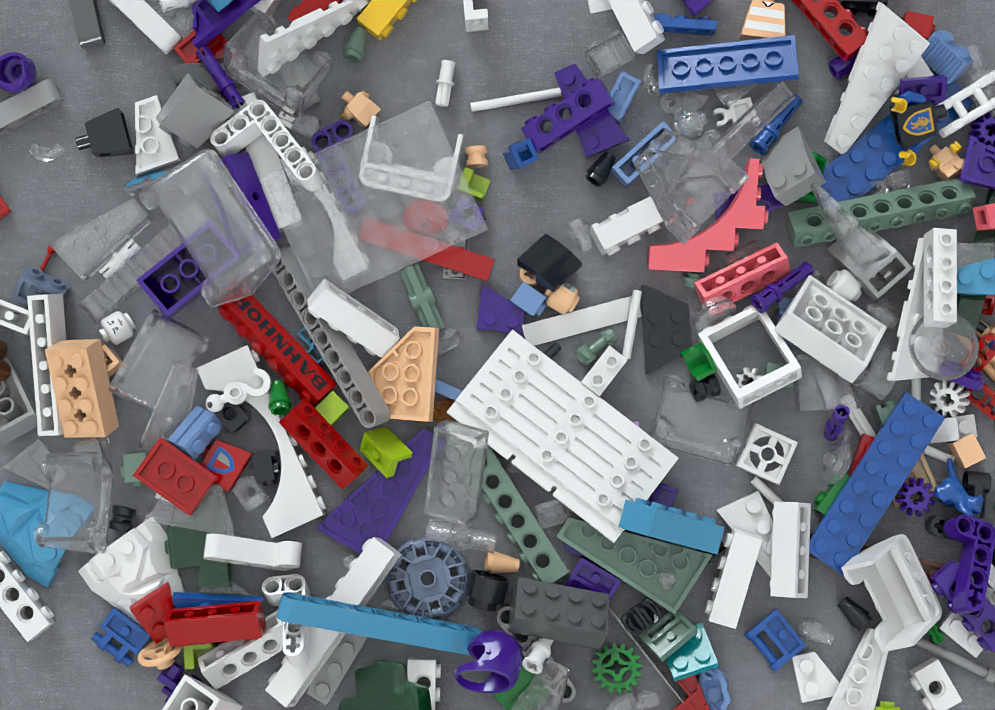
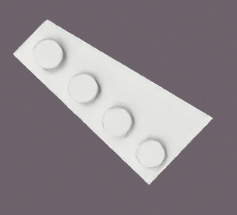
M756 491L716 511L731 530L735 528L760 535L762 543L756 560L771 578L772 566L770 559L772 556L771 535L773 532V521L759 491Z
M867 627L827 710L875 709L888 651L882 652L875 641V629Z

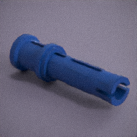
M794 93L790 94L768 124H764L760 128L761 132L758 136L749 142L750 147L756 153L766 155L768 147L773 141L778 140L780 130L803 103L800 96Z

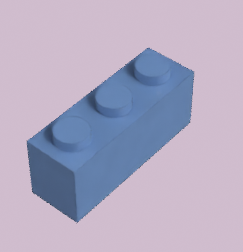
M664 121L661 122L612 167L611 173L627 188L675 145L679 137Z

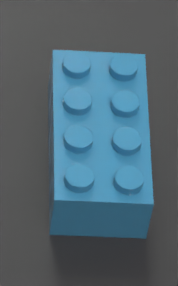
M636 498L635 502L625 500L619 528L718 554L724 527L716 525L715 519L703 516L701 521L698 514L686 511L684 516L683 510L669 507L668 511H666V505L651 502V506H649L650 501Z

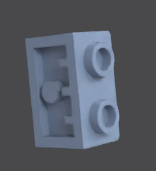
M28 266L20 275L12 298L27 305V296L63 293L64 299L70 285L60 278H54L43 273L38 268Z

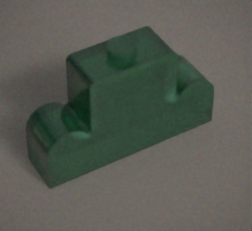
M220 492L209 493L194 511L195 519L167 523L168 540H165V552L169 554L170 567L172 569L183 570L200 567L196 575L200 586L207 589L233 587L231 563L203 558L206 534L228 535L224 494Z
M377 660L371 666L355 670L357 698L346 697L340 702L338 710H432L429 689L423 684L408 681L406 664L393 660Z

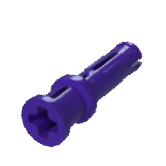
M803 262L775 284L770 283L766 285L765 290L751 296L753 307L758 312L765 313L767 308L774 302H780L786 292L809 275H812L814 272L813 267L808 262Z

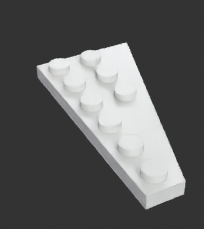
M343 0L340 4L335 1L330 3L329 8L325 11L319 8L294 20L287 29L283 26L276 28L275 34L272 36L267 34L261 35L258 72L263 77L269 73L274 74L281 68L282 64L295 60L300 52L306 48L311 49L322 37L330 36L335 31V28L341 24H348L353 16L359 12L362 13L371 0Z
M919 238L913 261V267L915 268L914 277L908 283L907 289H910L909 299L904 301L897 332V338L899 339L897 351H893L891 358L894 361L893 370L888 372L887 380L890 381L939 376L937 372L942 363V328L924 326V238Z

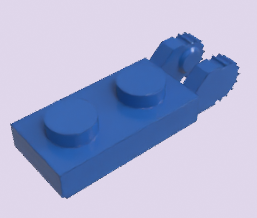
M667 13L654 15L655 20H658L662 25L664 32L713 36L717 27V20H711L710 17L689 19L685 15H677L675 18H670Z

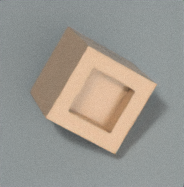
M969 434L960 440L947 443L952 455L955 456V461L959 468H967L986 458L974 434Z

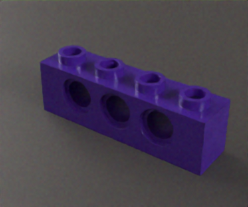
M591 78L582 84L583 88L577 92L571 91L563 96V101L557 105L553 103L544 109L545 113L539 117L533 116L525 121V126L520 129L526 139L530 138L536 153H542L616 104L601 79ZM590 96L591 104L584 108L582 100L584 97ZM570 108L572 116L568 120H564L563 112ZM551 121L553 124L552 130L545 133L544 124Z
M949 560L933 573L929 579L932 582L930 585L939 596L943 595L948 601L946 603L947 607L956 614L958 612L953 606L954 595L951 593V587L957 581L959 564L956 561ZM985 597L984 606L981 610L970 614H958L963 619L961 624L970 633L973 631L978 637L976 642L985 651L989 650L995 653V607ZM988 620L990 628L988 631L983 632L982 623Z

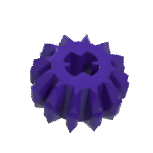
M987 112L984 116L982 115L976 121L970 123L973 129L968 132V135L978 138V141L987 146L995 147V116L992 117L991 112Z
M909 477V485L906 482L903 483L902 487L904 489H899L897 492L901 497L895 498V502L902 503L899 506V510H906L908 516H912L915 512L916 516L921 517V509L929 513L930 509L927 507V504L935 505V501L929 499V497H933L936 494L934 491H928L932 485L930 483L924 484L923 478L919 477L915 481L913 477ZM912 494H917V495H919L920 497H919L918 500H917V499H914V500H913V499H911V495H912Z

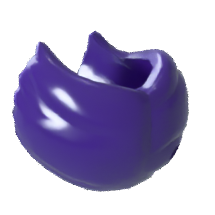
M17 52L7 53L0 57V88L10 93H20L34 84L37 71L32 59H28L23 54Z

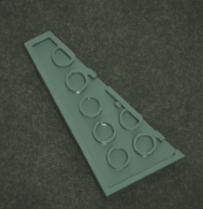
M570 517L557 535V538L673 614L677 612L712 557L711 554L627 532H622L613 543L589 523Z

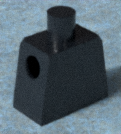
M115 108L85 123L87 134L75 137L79 151L91 148L92 153L96 157L134 154L125 116L119 108Z

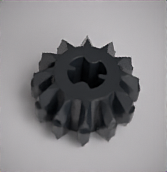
M646 598L626 611L621 616V621L631 635H637L657 622L662 614L656 603L652 599Z

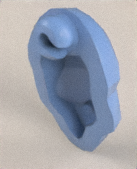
M718 667L700 673L698 683L709 709L728 710L732 699L728 689L729 682L725 674Z

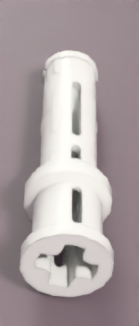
M539 638L538 641L533 642L530 647L531 652L523 660V667L531 673H541L545 659L551 654L550 647L554 640Z

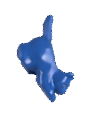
M948 458L946 468L949 476L939 486L935 487V496L944 506L948 508L956 507V510L961 515H969L976 518L974 514L979 515L981 513L985 499L982 495L972 497L967 494L957 479L952 459Z

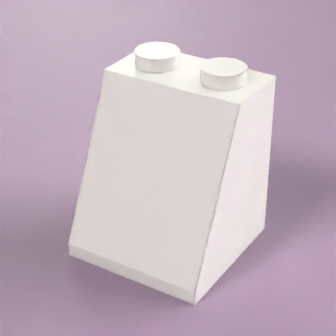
M184 675L162 710H241L243 706L228 695L188 675Z

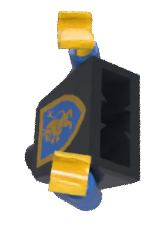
M907 91L898 98L892 97L891 102H889L895 142L905 149V152L901 151L899 153L900 158H905L902 165L913 166L916 162V154L931 139V136L938 132L936 121L946 118L947 110L944 104L934 107L933 103L924 95Z

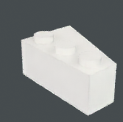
M650 196L627 207L626 210L618 214L615 213L609 216V219L600 224L597 222L591 225L589 233L601 255L607 253L608 256H611L621 250L619 246L625 243L631 245L639 241L641 234L648 231L650 235L661 229L660 224L663 223L664 219Z

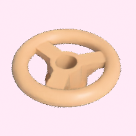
M168 637L157 644L153 641L140 651L138 662L144 667L156 666L159 670L166 669L174 663V657L180 653L182 647L175 646L172 650L173 646H170ZM145 657H149L153 660H146Z

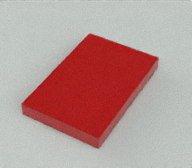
M162 437L158 439L132 475L189 516H192L219 478Z

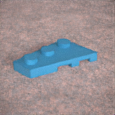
M995 258L958 267L957 294L995 295Z

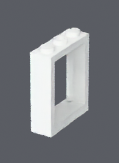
M753 305L746 307L742 312L734 316L726 317L715 326L706 327L698 334L699 341L710 352L718 370L717 373L739 409L802 378L801 366L782 336L774 331L775 326L767 313L758 312ZM760 320L784 357L787 365L739 388L712 343Z

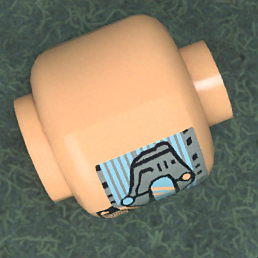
M567 282L562 284L555 292L547 288L544 292V295L547 296V306L561 314L571 313L580 298L577 288Z

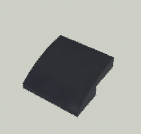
M545 233L517 259V266L535 275L536 283L555 292L582 267V262L564 245Z

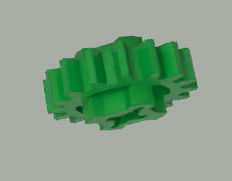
M613 643L612 649L605 645V652L603 654L601 652L596 653L599 660L592 661L597 666V668L592 669V674H598L594 679L595 683L602 682L600 689L604 690L608 687L609 694L611 695L614 690H617L619 695L622 694V689H625L628 693L631 692L629 686L632 684L637 687L638 685L635 678H642V674L637 672V670L642 669V664H636L640 659L639 655L632 656L634 649L630 648L626 651L625 644L617 648L616 644ZM620 654L626 656L631 662L623 661L620 658ZM611 656V660L607 664H603L604 660ZM615 664H619L620 668H623L620 669V674H615L614 670H611L614 669ZM632 673L631 677L623 683V678L627 674ZM603 676H610L614 680V684L608 682Z

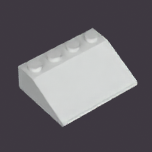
M809 275L780 318L774 331L818 360L821 364L830 368L840 377L853 383L867 367L887 327Z

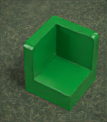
M701 342L680 352L688 371L696 381L718 371L710 352Z

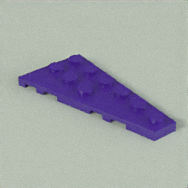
M423 428L406 444L413 452L412 457L398 461L394 476L386 478L377 470L315 528L360 554L363 552L362 547L368 539L377 537L387 543L444 439Z

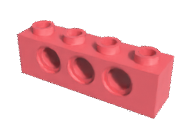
M775 243L694 283L699 301L707 313L711 314L765 288L770 283L781 280L791 271L787 255L779 244Z

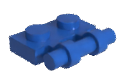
M115 607L100 625V628L107 632L103 637L96 632L91 640L98 644L97 647L102 651L106 650L114 656L116 662H122L129 667L134 661L127 655L129 650L136 655L139 654L151 637L143 627ZM113 637L123 644L121 649L111 643Z

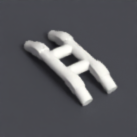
M995 70L938 104H944L946 110L953 106L960 117L939 130L942 138L947 137L995 108V97L988 101L981 90L995 81ZM973 94L980 106L968 113L961 101Z

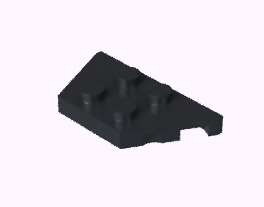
M641 285L645 374H649L680 357V352L691 347L688 304L646 285Z

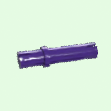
M202 46L201 48L204 53L198 49L196 55L218 85V91L227 98L232 109H239L240 107L237 102L243 106L246 101L235 88V82L233 79H229L209 49V46Z
M846 405L836 406L833 415L826 422L824 437L828 441H835L843 432L844 423L850 414V410Z

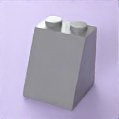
M187 73L158 113L156 119L162 131L169 135L174 133L179 136L178 140L187 147L193 145L198 149L232 115L234 110L225 97Z

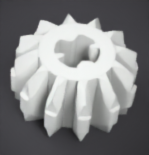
M943 379L942 383L936 382L934 384L935 389L930 391V395L934 397L930 400V403L937 404L934 410L936 412L940 409L943 410L942 416L945 417L948 413L952 417H956L958 412L963 413L966 410L965 406L970 404V400L966 398L970 395V391H963L965 386H959L957 383L950 382L947 379ZM947 394L951 395L952 401L949 400V396Z

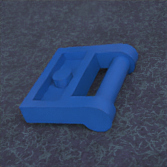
M776 608L744 633L746 639L751 640L770 663L769 667L773 672L807 646ZM764 630L782 652V655L777 658L758 633Z

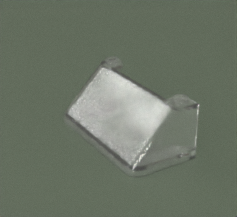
M212 149L199 151L144 187L138 195L142 204L147 209H156L160 206L203 272L206 280L202 284L201 294L210 308L252 296L281 259L280 249L217 153Z

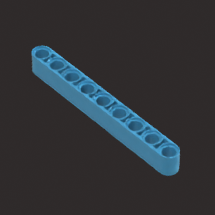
M291 592L282 593L276 615L279 620L288 623L470 655L467 650L468 644L482 632L479 628Z

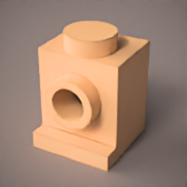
M104 344L102 349L108 377L110 378L126 363L114 350Z

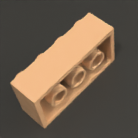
M101 339L59 340L45 349L64 438L106 437L117 429L119 423Z

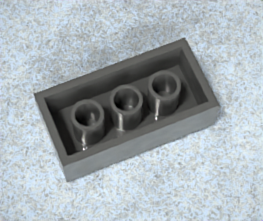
M518 577L511 593L508 632L600 649L608 635L609 594Z

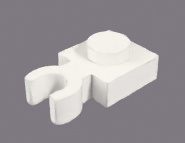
M751 97L729 102L727 104L728 110L717 108L713 111V115L721 114L724 117V120L716 123L717 127L724 126L730 120L733 126L756 120Z

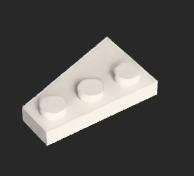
M157 95L135 102V174L137 176L181 161L172 134L169 135L159 128L160 124L156 116L161 111L162 106Z

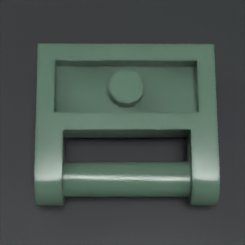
M666 609V612L661 615L657 622L636 636L663 662L696 635L698 631L678 610L673 614ZM672 618L674 619V620L671 621L668 625H666L662 630H660L657 634H655L652 638H650L651 635H653L656 631H658L662 626H664V625H665L667 622H669Z

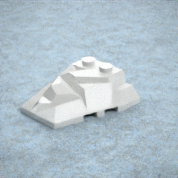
M155 516L127 532L89 560L90 562L78 571L93 592L139 625L141 624L132 614L129 606L166 582L170 584L172 596L174 592L186 593L182 578L179 577L175 564L177 563L175 556H173L170 548L169 536Z

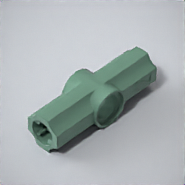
M412 265L400 271L409 292V299L415 313L419 315L422 326L439 328V331L444 329L445 326L436 308L437 303L430 287L425 282L419 265Z

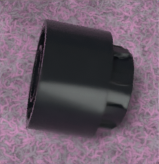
M473 569L465 592L469 596L467 600L469 605L484 611L495 612L498 610L499 605L504 604L510 580L498 574H490L488 571Z

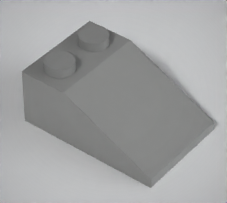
M799 126L779 137L777 141H773L768 147L766 155H760L765 176L773 195L785 206L826 183Z
M9 358L4 359V361L11 366V374L6 380L0 381V442L3 445L37 427L36 403Z

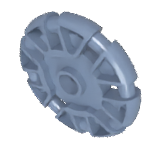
M422 536V539L415 541L411 539L397 549L402 555L386 576V584H389L391 592L389 596L399 610L402 612L406 611L414 616L434 619L438 616L445 617L451 614L461 605L460 601L463 595H466L465 592L470 574L466 570L465 564L467 562L457 547L454 545L450 546L444 542L445 539L439 537ZM424 548L426 555L417 557L416 550ZM438 550L447 554L444 560L436 556ZM403 560L410 563L406 570L400 567ZM456 566L458 575L451 577L449 568ZM424 572H431L434 575V582L432 584L425 585L422 583L421 575ZM404 580L406 589L399 590L398 581ZM449 586L456 590L452 597L445 594ZM412 596L420 600L417 607L409 603ZM438 600L440 607L431 609L429 602Z

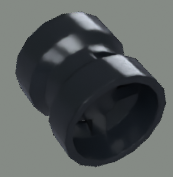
M714 374L699 381L694 379L689 382L691 395L696 402L704 401L708 396L711 398L719 396L721 393L719 381Z
M113 505V518L109 521L108 528L122 532L132 530L131 520L135 517L136 509Z

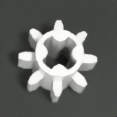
M748 367L743 368L744 373L736 375L739 378L737 385L742 388L748 384L751 378L755 381L763 377L758 374L759 368L752 369V372Z

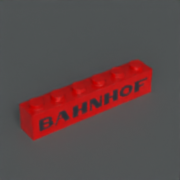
M243 284L222 299L217 308L222 318L229 321L235 327L238 335L245 338L251 344L252 349L267 361L268 366L273 371H277L283 378L284 383L296 391L301 401L306 398L315 407L334 390L337 383Z

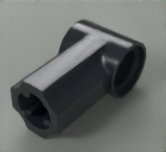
M966 470L963 474L962 486L969 496H983L985 500L983 501L981 513L974 515L975 517L984 518L986 496L991 488V474Z

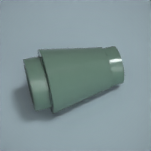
M362 27L354 28L342 49L344 52L343 57L346 60L359 63L364 58L367 38L366 29Z

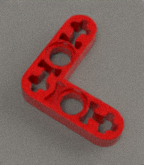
M995 333L984 335L959 363L960 368L980 372L995 356V349L993 347L985 354L982 352L987 345L985 340L990 341L992 339L995 341ZM970 356H978L982 361L981 366L973 367L969 363ZM984 383L983 390L985 396L982 399H977L973 396V389L969 388L966 390L964 387L963 391H970V395L966 398L985 415L995 420V413L992 411L993 405L995 406V391ZM991 396L992 399L985 406L983 403Z

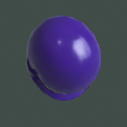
M482 631L471 640L467 647L468 652L476 661L458 666L454 672L455 679L463 688L475 692L500 693L508 691L514 687L519 678L523 663V649L513 636L504 631ZM476 670L491 672L489 678L483 683L468 681L460 675L463 672Z

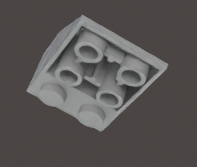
M876 232L840 238L826 249L843 269L848 270L862 284L861 290L871 301L881 297L913 269L902 255Z

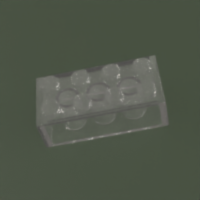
M448 419L434 427L424 514L465 527L478 518L489 431Z

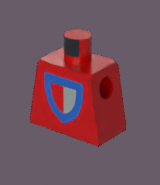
M216 440L212 447L207 445L204 452L199 456L204 458L201 465L219 477L216 483L225 491L231 492L254 453L227 442Z

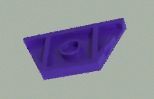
M198 0L192 5V14L194 15L193 29L196 31V39H193V44L198 49H201L202 46H205L261 0H233L219 12L207 0Z

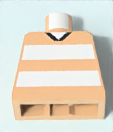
M752 0L739 35V40L745 41L785 36L784 4L775 3L774 0Z

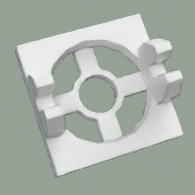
M754 423L736 466L757 477L780 485L798 442ZM761 437H770L767 445L760 447L753 444ZM777 441L783 447L784 457L777 455V451L774 448ZM766 447L771 448L774 453L773 458L769 461H765L761 456L762 450ZM750 451L758 454L760 462L757 468L750 460ZM775 461L780 464L775 470L764 472L768 463Z

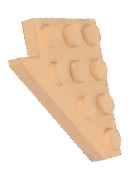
M413 327L368 371L369 376L389 408V419L433 422L439 328Z

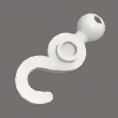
M253 369V374L263 379V386L260 389H254L239 381L230 382L224 388V394H212L206 399L207 409L211 412H219L227 402L236 405L242 404L246 401L248 394L256 397L265 395L271 388L272 381L270 375L262 369ZM212 402L211 408L208 407V403Z

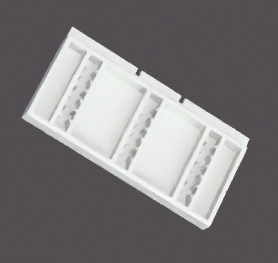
M513 329L446 412L508 460L513 454L515 459L512 460V464L546 491H551V488L554 486L556 491L552 495L613 543L625 530L618 527L625 500L635 502L636 498L647 500L678 460V457Z

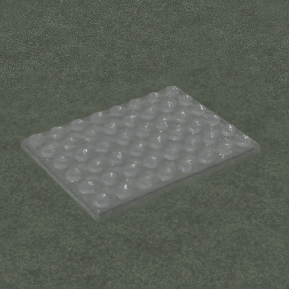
M427 101L308 156L323 177L322 186L315 191L306 190L288 166L260 178L312 293L323 279H326L348 294L488 230L431 101Z

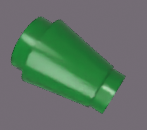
M275 380L271 384L268 408L273 415L284 416L290 412L292 404L284 382L282 380Z

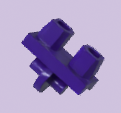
M176 662L167 670L161 672L157 678L158 681L166 685L161 690V692L168 696L165 703H167L180 683L181 679L179 677L184 671V668ZM192 674V675L190 676V677H192V678H194V679H196V680L202 682V679H200V678L197 677L196 675H193V674Z

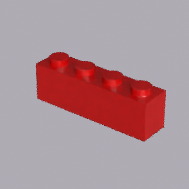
M261 601L169 609L164 626L170 646L184 647L190 644L233 642L244 639L256 640L263 637L266 620Z

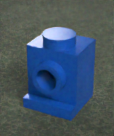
M530 138L508 146L509 151L503 153L510 170L520 169L539 159Z

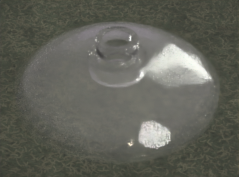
M957 314V322L947 328L924 326L923 316L915 323L911 330L909 351L913 362L921 372L933 379L948 381L962 377L972 369L978 357L979 343L971 324L959 314ZM935 345L941 348L940 352L936 351Z

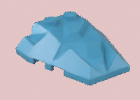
M4 481L0 487V545L29 578L49 588L61 568L58 566L79 529L86 526L96 507L76 495H67Z

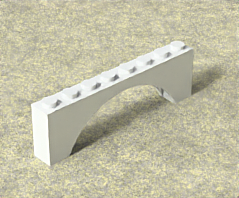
M248 345L196 368L207 390L224 392L226 385L233 381L245 383L254 389H260L263 386V379L253 374V369H260L258 364L261 361L260 356ZM269 390L268 393L260 397L248 394L246 401L266 419L275 434L280 450L281 477L279 487L271 506L263 515V520L271 538H274L325 515L324 509L327 507L322 496L318 497L314 488H317L314 477L312 475L308 476L305 470L308 464L304 455H299L295 446L298 445V442L279 423L286 415L275 416L268 408Z

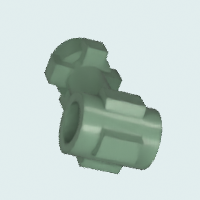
M610 328L603 330L600 333L602 337L592 345L588 346L585 343L575 351L577 353L576 357L581 363L587 366L597 358L595 356L596 352L607 344L610 346L615 344L617 337Z

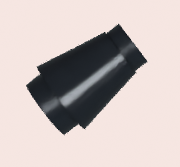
M604 152L587 170L586 179L591 184L601 187L602 184L606 183L616 158L611 153Z
M845 597L837 605L852 628H856L858 631L872 620L869 615L870 612L848 597Z

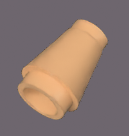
M496 551L492 553L487 552L484 570L490 571V574L518 573L520 560Z

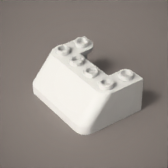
M904 534L892 536L860 551L858 555L852 557L841 567L845 579L850 584L856 585L864 581L865 587L873 599L875 608L883 620L876 627L874 633L875 641L882 652L914 646L941 618L942 610L940 603L930 586L931 584L909 539Z

